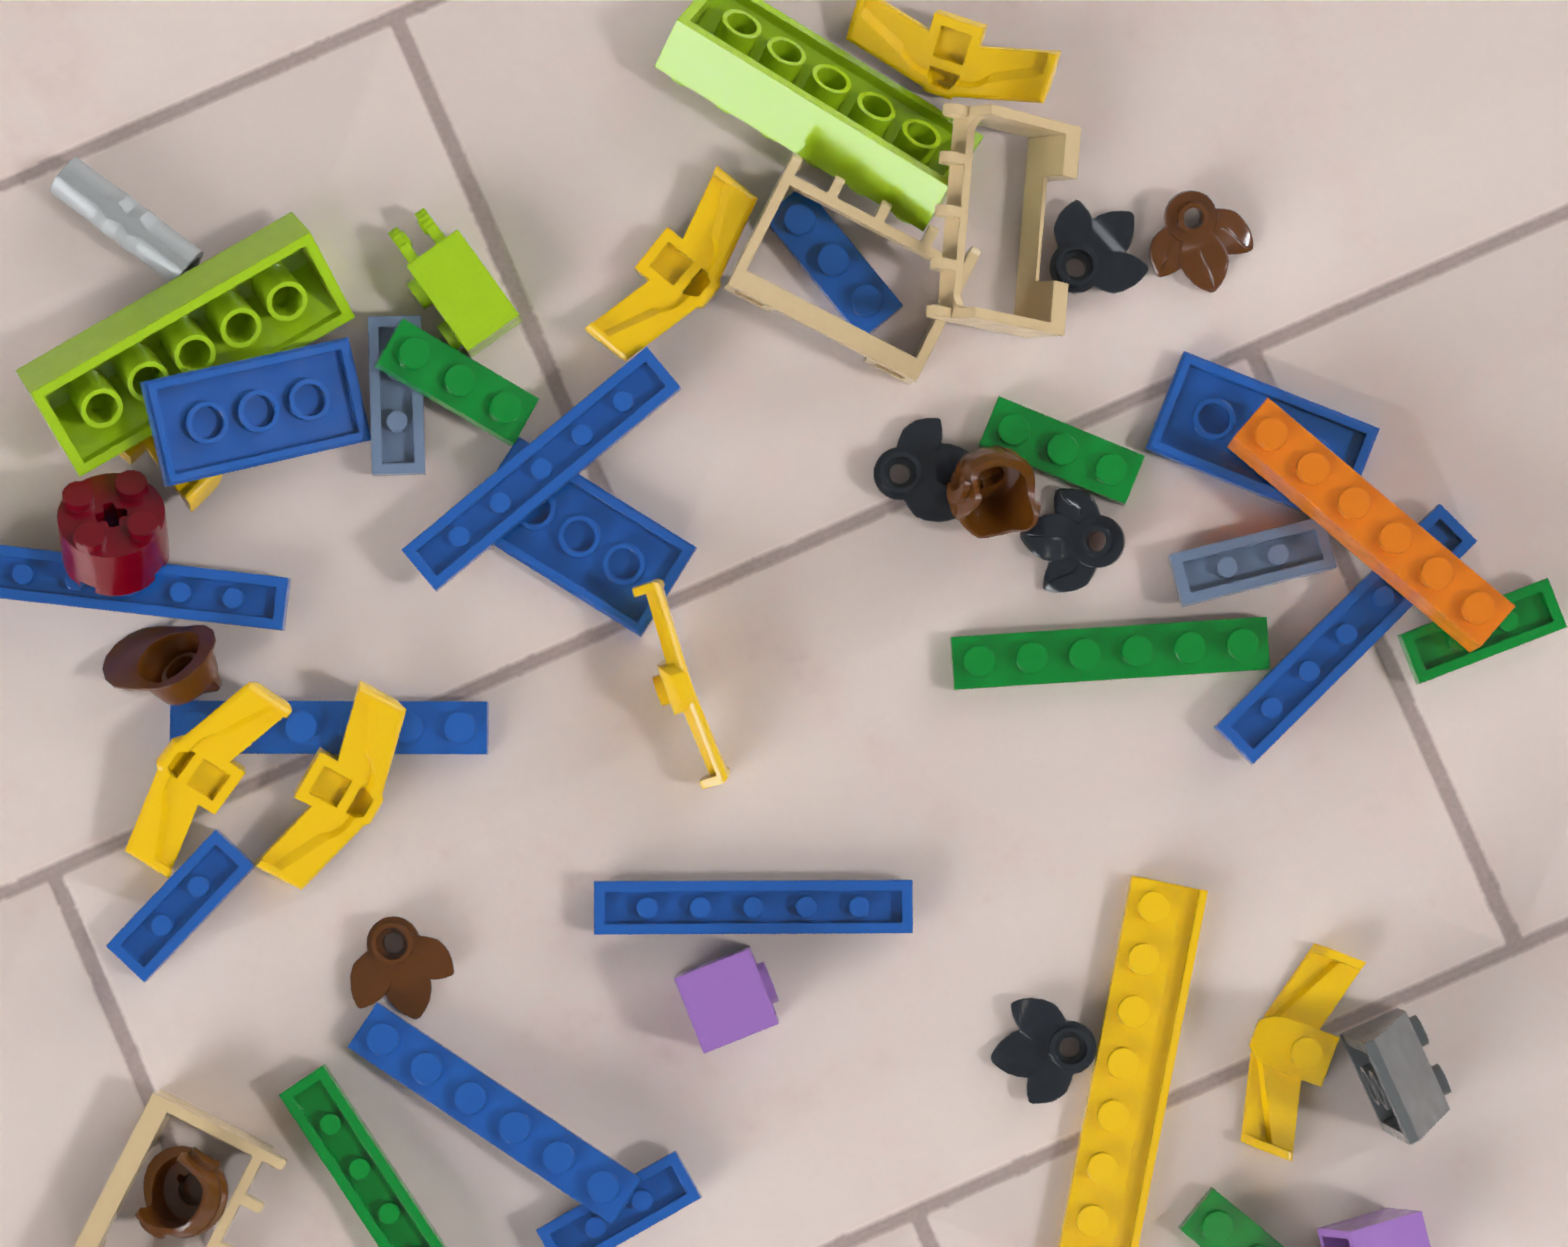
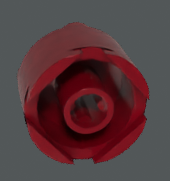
M126 470L121 473H104L82 481L71 482L64 488L62 500L57 511V524L63 564L69 577L79 585L81 581L95 587V593L106 596L128 595L148 587L155 580V574L162 565L166 566L170 551L164 502L158 491L147 482L145 475L135 470Z

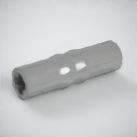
M77 157L71 159L62 168L51 185L50 192L169 282L198 266L204 252Z

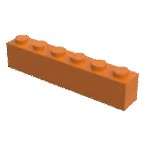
M1267 398L1227 446V448L1311 519L1316 521L1337 541L1469 652L1481 647L1515 607L1514 604L1271 399Z

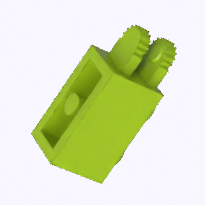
M422 208L414 215L425 235L431 237L436 244L435 246L418 256L412 248L413 243L404 231H400L398 227H395L388 232V235L409 263L406 267L414 279L406 284L424 310L434 304L445 320L437 328L449 345L456 350L464 346L469 355L473 357L523 321L460 231L457 229L445 237L426 209Z

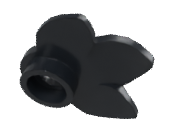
M1076 199L1066 206L1058 215L1053 229L1058 248L1052 255L1049 265L1052 280L1068 283V293L1071 294L1084 293L1093 287L1115 294L1123 292L1140 282L1148 272V266L1134 255L1126 253L1134 233V214L1129 211H1110L1092 219L1088 209L1079 200ZM1071 259L1080 260L1085 266V273L1080 277L1069 275L1066 271V263Z
M923 418L906 426L899 437L897 447L887 450L878 458L873 472L875 484L883 495L894 500H904L914 516L932 522H946L956 519L952 515L948 503L947 485L948 482L951 483V477L956 469V464L965 454L970 453L961 447L941 443L943 434L939 418ZM895 465H904L909 470V480L903 484L893 482L889 474L890 469Z
M1062 488L1055 491V514L1040 516L1032 529L1020 533L1022 542L1033 554L1049 561L1044 574L1043 588L1055 593L1076 591L1087 586L1097 568H1104L1114 564L1121 557L1125 548V535L1121 526L1114 519L1101 515L1093 497L1082 490ZM1097 531H1101L1106 537V544L1100 551L1092 550L1089 545L1090 536Z
M1037 998L1016 1000L1011 1003V1012L1019 1030L1010 1033L1000 1041L991 1054V1061L1007 1074L1028 1078L1026 1085L1027 1097L1031 1104L1055 1101L1067 1092L1073 1074L1084 1071L1093 1062L1097 1050L1095 1037L1085 1025L1076 1021H1066L1060 1009L1052 1002ZM1067 1037L1076 1038L1079 1042V1051L1072 1057L1063 1056L1060 1052V1043Z

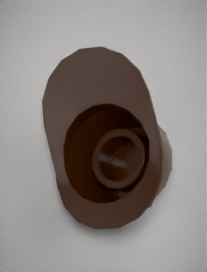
M206 625L157 626L138 630L127 635L113 646L105 657L102 668L105 680L114 688L150 691L169 705L180 706L189 703L201 694L218 691L222 685L221 678L217 672L216 657L213 653L216 643L215 634Z

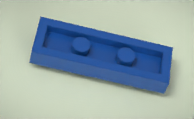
M795 191L780 203L769 228L846 322L871 334L903 308V304L819 203Z
M215 829L112 938L106 947L143 982H147L256 867L255 863L219 829Z
M675 1150L635 1173L643 1180L614 1224H610L580 1204L537 1228L536 1232L545 1247H616L697 1201L702 1195L678 1152Z

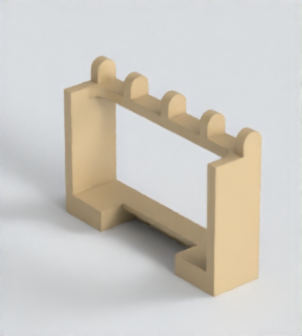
M957 103L943 104V116L953 118L951 151L939 152V163L949 166L946 204L935 205L934 216L945 219L942 257H932L930 259V269L941 272L938 305H927L926 317L1025 338L1064 336L1069 284L1054 280L1039 281L1047 182L1077 179L1081 127L995 104L966 106ZM977 125L1028 137L1014 315L979 307H965L961 298L974 136Z
M793 153L723 289L769 313L776 310L865 356L864 362L909 385L917 382L947 321L931 318L913 355H910L747 271L788 189L819 203L928 261L932 257H942L941 251L931 247L939 228L929 224L921 240H917L884 222L892 207L891 203L882 200L873 217L837 198L845 183V179L836 175L828 191L825 192L796 177L795 174L799 171L803 158ZM973 246L969 248L964 256L962 290L981 254V250Z
M160 1089L152 1093L74 1247L105 1246L107 1242L105 1238L151 1148L155 1147L171 1115L252 1156L206 1247H235L223 1240L241 1205L257 1213H261L265 1205L264 1201L248 1193L262 1164L265 1162L273 1168L283 1170L287 1159L273 1152L274 1146Z

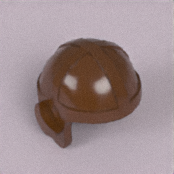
M994 445L965 454L956 464V469L951 477V483L948 482L947 499L952 515L968 532L977 538H990L1008 533L1029 531L1036 525L1039 519L1041 502L1035 501V475L1027 460L1010 448Z
M174 1146L155 1155L149 1163L144 1176L143 1191L146 1207L139 1208L135 1214L143 1229L159 1239H164L167 1235L189 1238L206 1233L215 1226L222 1217L228 1201V1183L223 1170L219 1167L220 1161H216L210 1155H205L196 1147Z

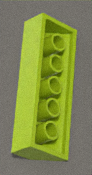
M693 0L676 20L654 66L655 68L670 76L677 84L688 87L708 99L721 111L732 114L757 129L765 138L778 142L801 156L809 165L822 169L833 177L837 175L845 179V184L855 193L866 196L879 205L882 200L891 203L890 212L899 220L911 224L924 232L934 217L935 205L943 204L947 198L949 166L939 163V152L951 151L953 118L943 116V111L762 0ZM976 131L973 154L984 137Z
M290 212L15 371L77 474L81 477L152 436L140 382L305 347L355 318L311 232L293 212Z

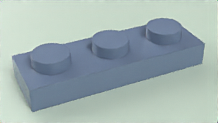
M421 315L368 317L373 476L426 475L424 395L374 367L398 322L403 318L422 329Z
M1313 519L1173 553L1168 556L1181 608L1334 570L1337 567L1328 532Z

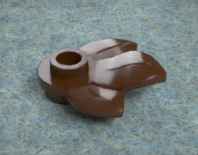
M1187 190L1176 194L1168 202L1164 212L1165 226L1152 239L1149 256L1157 277L1168 276L1181 268L1185 276L1195 286L1213 293L1220 287L1226 276L1229 264L1228 255L1252 251L1253 237L1246 222L1237 212L1230 209L1216 208L1207 195L1198 191ZM1196 208L1199 211L1200 219L1195 226L1187 227L1184 223V214L1188 209Z
M397 916L386 917L372 926L367 936L368 951L352 966L350 975L351 992L355 1004L360 1009L374 1004L386 995L388 1001L400 1012L412 1019H419L425 1012L431 999V979L438 980L452 976L454 974L453 960L449 950L442 942L432 937L419 935L415 926L407 919ZM389 933H397L403 938L404 944L401 951L392 953L386 949L384 940Z

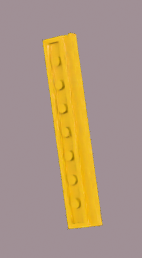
M1136 876L1130 877L1058 1247H1139L1208 891Z

